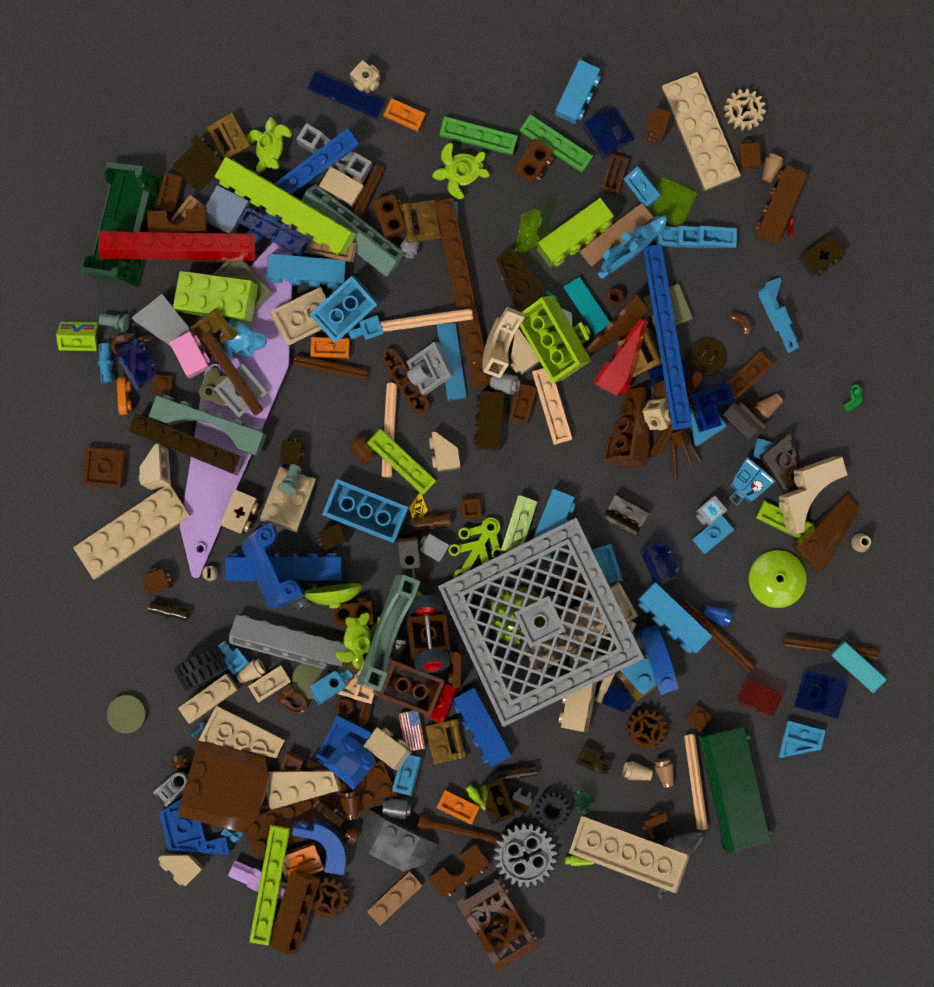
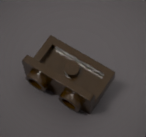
M616 493L603 518L609 524L623 528L627 534L637 536L650 511Z

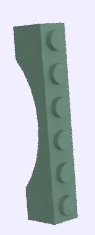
M164 394L162 398L156 396L149 418L170 426L186 421H202L213 424L223 430L233 440L237 449L258 457L260 456L267 436L262 433L263 429L252 426L251 429L244 427V422L235 419L233 422L227 421L226 416L218 413L215 416L210 415L209 410L198 407V410L191 408L192 404L181 401L180 404L173 402L174 398Z
M406 575L395 576L357 685L381 692L388 672L389 658L395 637L407 610L415 598L420 581Z

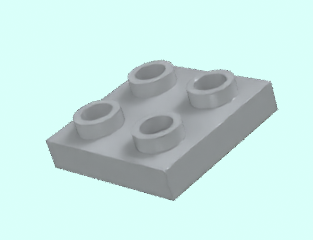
M433 342L406 361L410 368L407 372L408 378L414 385H418L422 395H427L454 376L438 342Z

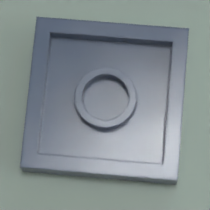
M217 185L205 207L208 224L227 234H234L250 202Z

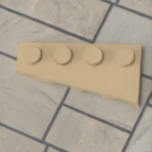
M219 706L215 707L198 740L277 758L285 742L284 739Z
M331 770L269 772L270 781L266 796L270 809H275L341 790L338 776Z

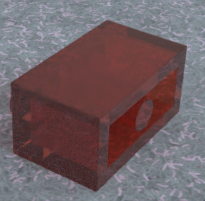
M744 679L736 700L740 702L739 706L748 710L753 707L758 710L757 714L768 718V715H775L783 695L753 681Z

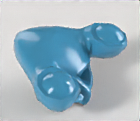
M231 320L228 324L236 330L237 336L233 340H228L221 347L231 361L233 352L239 356L251 357L256 349H263L267 345V339L262 333L256 332L239 320Z

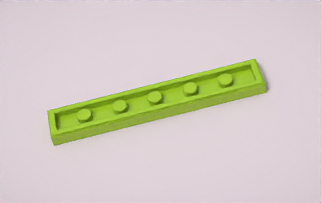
M270 825L249 941L251 943L269 946L290 828Z

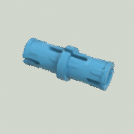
M101 343L98 345L100 382L110 383L113 382L111 344Z

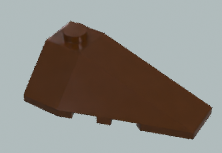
M636 295L616 317L617 319L610 322L604 329V332L598 335L585 349L588 356L626 337L640 318L646 319L649 324L651 312Z
M645 387L629 389L620 408V418L612 427L615 430L611 439L606 441L603 463L627 468L647 466L649 436L648 424L645 422L643 409L647 405Z
M845 494L791 545L815 574L831 561L859 510V507L848 494Z

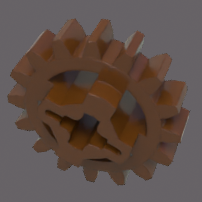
M645 709L644 714L638 710V716L631 715L633 721H627V724L630 725V728L625 729L626 732H630L627 739H633L631 745L638 744V750H641L642 746L646 752H648L649 747L656 750L655 745L662 746L660 740L666 739L663 732H668V729L663 728V726L667 723L666 721L661 722L662 715L656 717V711L654 710L651 714H649L648 709ZM645 717L653 718L656 722L648 723ZM639 720L640 725L638 729L634 731V726L636 722ZM644 724L647 727H651V730L649 731V736H647V734L642 733V731L644 730ZM659 730L658 737L654 739L655 731ZM636 738H646L648 743H642Z
M325 877L324 882L321 879L319 881L317 890L319 889L321 895L317 900L314 898L311 909L314 908L315 910L314 916L317 913L320 914L321 920L324 916L327 917V920H330L331 915L338 918L337 912L343 914L342 906H348V903L344 902V900L349 899V895H344L347 888H341L343 882L336 884V878L329 881V878ZM327 886H332L336 890H330ZM325 894L332 896L330 903L323 900ZM341 897L340 905L336 907L335 901ZM319 907H325L328 911L321 910Z

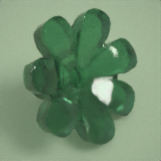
M578 789L577 793H574V798L577 801H574L573 805L575 808L578 807L577 813L579 815L583 813L588 814L590 812L589 807L595 802L594 797L590 796L588 792L584 793L582 789Z

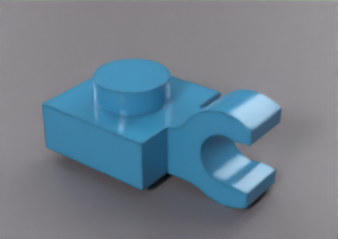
M378 316L360 321V328L349 331L351 340L363 335L365 340L384 334Z
M226 641L218 645L226 655L224 661L233 675L250 663L239 648L233 651Z

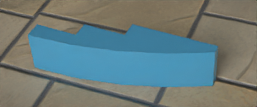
M679 226L669 227L668 231L657 236V245L662 244L665 247L736 248L737 228Z

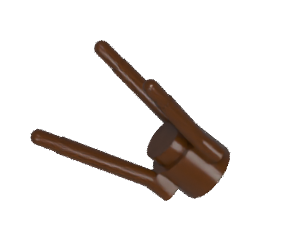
M686 430L672 433V440H669L674 479H677L675 446H677V449L683 448L690 466H693V462L687 448L688 445L699 462L702 461Z

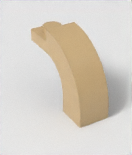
M506 307L500 318L497 317L484 349L482 363L484 373L501 378L509 365L508 351L510 343L524 319V313Z

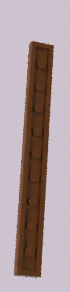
M450 198L435 201L457 311L465 309L473 311V319L459 321L473 389L489 386L491 378L490 374L483 372L484 344L454 200Z

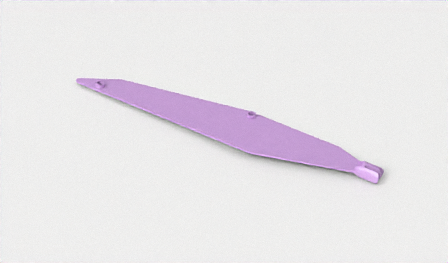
M284 222L277 239L250 266L274 294L253 314L252 323H243L256 332L262 333L267 339V345L263 349H256L251 357L239 356L233 352L231 360L236 369L244 364L268 392L258 401L263 411L255 416L249 409L238 418L227 404L219 405L214 401L206 402L201 398L199 407L209 410L210 415L215 416L216 413L227 417V421L233 422L235 419L244 422V427L250 429L252 426L263 428L289 367L290 345L286 346L269 312L291 302L292 285L286 281H282L281 284L270 283V280H266L267 256L269 254L290 256L294 254V245L300 232L297 231L298 227L294 224L289 226ZM212 354L208 364L210 368L205 371L204 375L210 369L218 367L220 376H227ZM208 388L205 390V393L211 395L212 390ZM197 421L195 438L245 459L238 476L191 457L183 504L190 517L180 523V531L191 575L194 578L200 577L221 528L222 518L234 490L238 488L251 457L250 453L237 449L233 440L219 427L202 421ZM203 546L204 550L200 553L198 548Z

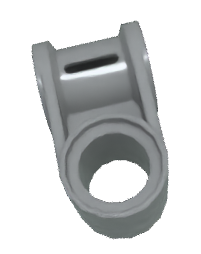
M184 771L175 773L153 793L158 795L167 807L184 790L189 774ZM177 776L183 777V786L176 783Z

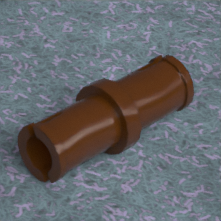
M449 513L436 516L429 514L428 517L411 518L413 531L425 528L432 530L434 527L447 525L451 526Z

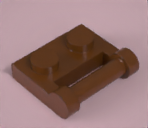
M453 652L450 655L453 671H449V683H453L455 688H460L462 657L459 652Z

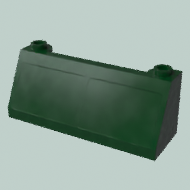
M106 162L103 175L105 181L109 183V188L92 256H86L83 259L80 272L93 278L138 287L145 259H100L99 231L148 232L147 212L157 211L156 205L163 177L143 166Z
M741 725L696 735L698 745L703 750L701 754L704 758L720 828L719 833L723 837L720 840L722 850L728 854L770 842L769 836H772L770 824L767 825L748 746V741L750 740L748 729Z

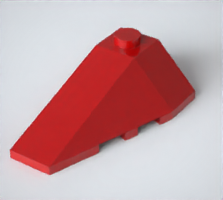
M640 318L625 339L627 343L617 348L615 359L604 365L593 382L594 384L616 396L625 395L629 391L648 324L646 319Z

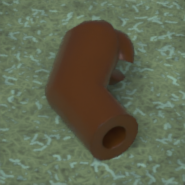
M731 312L729 321L739 323L742 327L741 333L746 336L750 335L751 331H753V324L746 315Z

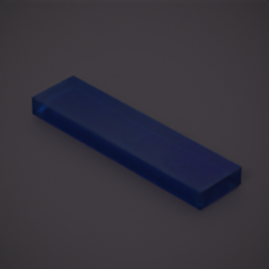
M316 71L307 87L309 91L376 120L384 104V101Z
M249 207L245 208L237 221L240 226L300 257L311 242L310 238Z

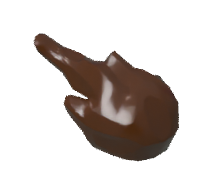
M120 333L112 339L111 349L116 355L131 356L139 351V348L135 346L152 341L154 336L136 337L134 336L135 333Z

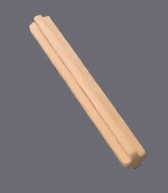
M465 309L381 321L380 325L383 332L471 320L473 319V311Z
M387 383L384 432L394 441L397 384ZM382 458V477H391L392 466Z
M686 734L684 738L696 825L698 830H706L708 825L696 738L694 734Z

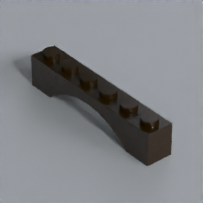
M136 413L128 431L236 476H238L245 459Z

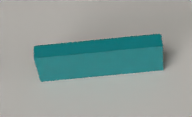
M580 277L563 287L594 335L610 324V321Z
M845 640L831 653L832 657L872 693L887 680L885 676Z

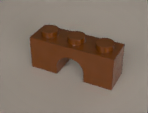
M205 208L185 209V220L179 225L170 223V216L166 210L147 212L148 232L208 233L207 211Z
M476 842L460 853V857L465 863V868L462 872L453 874L444 865L428 876L429 881L441 898L445 895L447 898L457 891L455 888L460 884L465 886L473 880L471 876L476 873L480 875L488 869L489 860Z

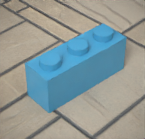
M579 59L556 108L555 116L573 124H576L578 119L582 120L586 111L583 107L585 103L589 104L593 96L591 90L593 86L597 87L601 79L599 68Z

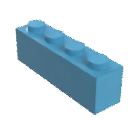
M269 254L267 256L266 280H270V283L281 284L282 281L290 282V285L309 283L308 286L320 287L321 284L327 285V288L338 289L344 283V260Z
M555 489L552 490L533 539L569 522V520H566L568 512L572 513L576 505L573 502V496ZM552 553L545 556L551 559L554 558ZM543 559L540 568L546 569L547 566H551L552 562ZM538 560L532 562L531 564L537 565Z

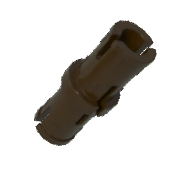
M151 601L148 613L158 614L166 619L174 618L186 622L189 610L174 607L173 604L169 603L166 605Z
M536 764L522 767L516 765L514 768L497 770L499 780L503 779V781L513 779L519 781L520 778L537 776Z

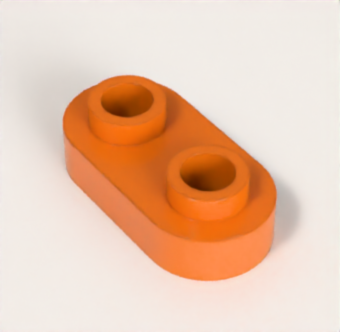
M118 377L119 414L128 415L129 411H132V400L129 399L128 393L131 392V381L127 380V377Z

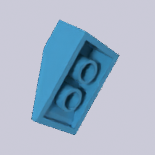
M353 275L309 315L336 343L370 313L379 302Z

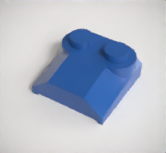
M346 738L323 766L331 770L354 790L375 765V757L355 739Z

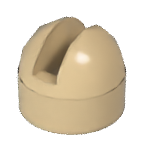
M206 566L202 571L203 578L207 581L215 580L218 577L217 568ZM208 568H211V578H208Z

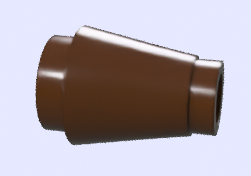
M356 789L341 791L339 798L346 819L357 818L359 794H357Z

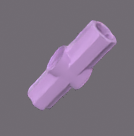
M235 860L228 876L247 884V887L258 892L262 869L252 868ZM282 880L278 893V899L280 900L284 895L287 885Z

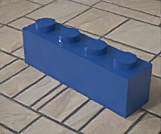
M473 687L455 697V703L452 705L457 714L462 713L464 717L462 723L467 731L471 730L474 735L471 739L476 748H481L483 754L480 756L485 765L490 764L493 767L511 757L506 744L475 688Z

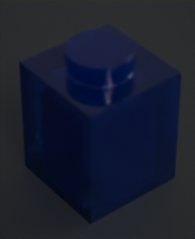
M609 685L602 703L625 713L626 709L630 710L632 706V694Z

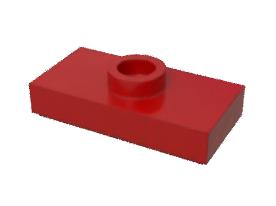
M444 683L431 716H424L443 724L457 688Z

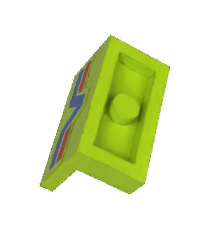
M60 321L56 334L58 350L97 351L96 333L98 322Z

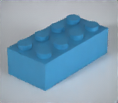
M336 479L322 515L395 544L409 508Z
M656 582L652 583L637 599L639 602L637 606L644 613L649 612L652 614L653 617L651 619L659 627L663 625L667 629V635L673 640L678 639L681 642L679 646L687 653H697L712 637Z

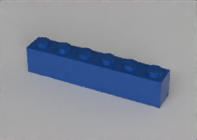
M316 553L307 554V557H299V554H288V557H280V554H269L268 558L279 581H342V557H338L337 553H327L326 557H319V554ZM230 554V557H225V581H256L246 557H242V554Z

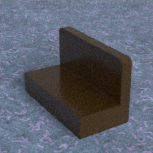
M733 400L721 413L746 440H750L759 429L764 431L767 428L739 401Z

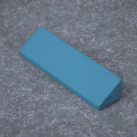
M456 323L437 324L440 347L454 374L453 377L445 381L448 401L467 398Z

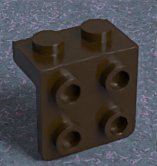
M195 135L191 139L193 145L173 163V167L196 191H200L215 177L224 158L217 151L213 152L209 148L211 145L204 137L200 139Z

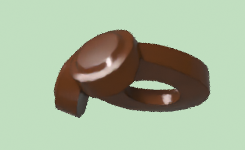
M292 684L286 685L282 692L278 694L279 705H282L287 711L300 714L306 710L308 705L306 697L301 692L296 691ZM286 697L298 698L302 701V704L295 707Z

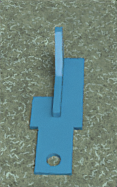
M781 277L768 281L765 287L759 290L758 295L775 332L779 331L785 348L790 353L799 348V345L790 326L792 321L785 306L780 308L776 300L782 282Z

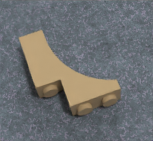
M833 456L794 471V481L798 490L779 496V507L784 514V524L789 533L799 534L804 532L807 512L814 498L828 484L847 476L843 457Z

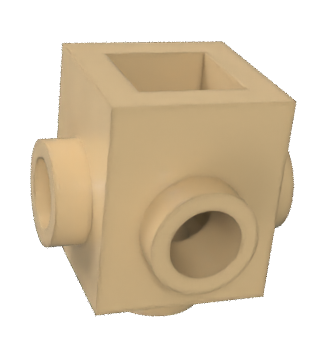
M363 60L350 73L351 80L355 82L354 86L361 92L364 90L368 94L371 90H376L380 85L379 70L372 64L369 66Z
M667 399L649 400L643 409L644 419L649 429L664 430L668 428L671 423Z

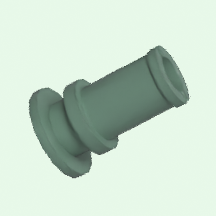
M101 313L99 324L115 327L117 330L121 328V331L126 333L129 328L130 317L128 314L122 317L119 314L114 316Z
M290 465L286 478L278 485V489L286 495H295L297 492V479L302 469L298 465Z

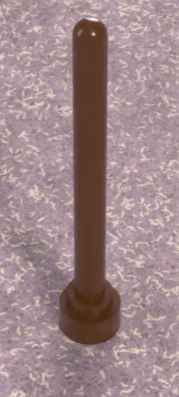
M420 814L417 829L422 831L431 828L498 844L497 840L503 841V838L431 821V818Z

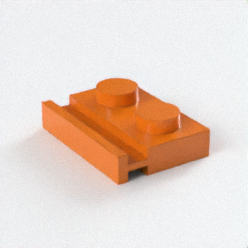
M314 842L285 854L283 873L287 882L291 871H305L309 874H314L324 870Z

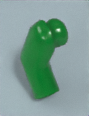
M856 384L851 387L850 400L842 405L847 413L862 403L863 389L860 385Z

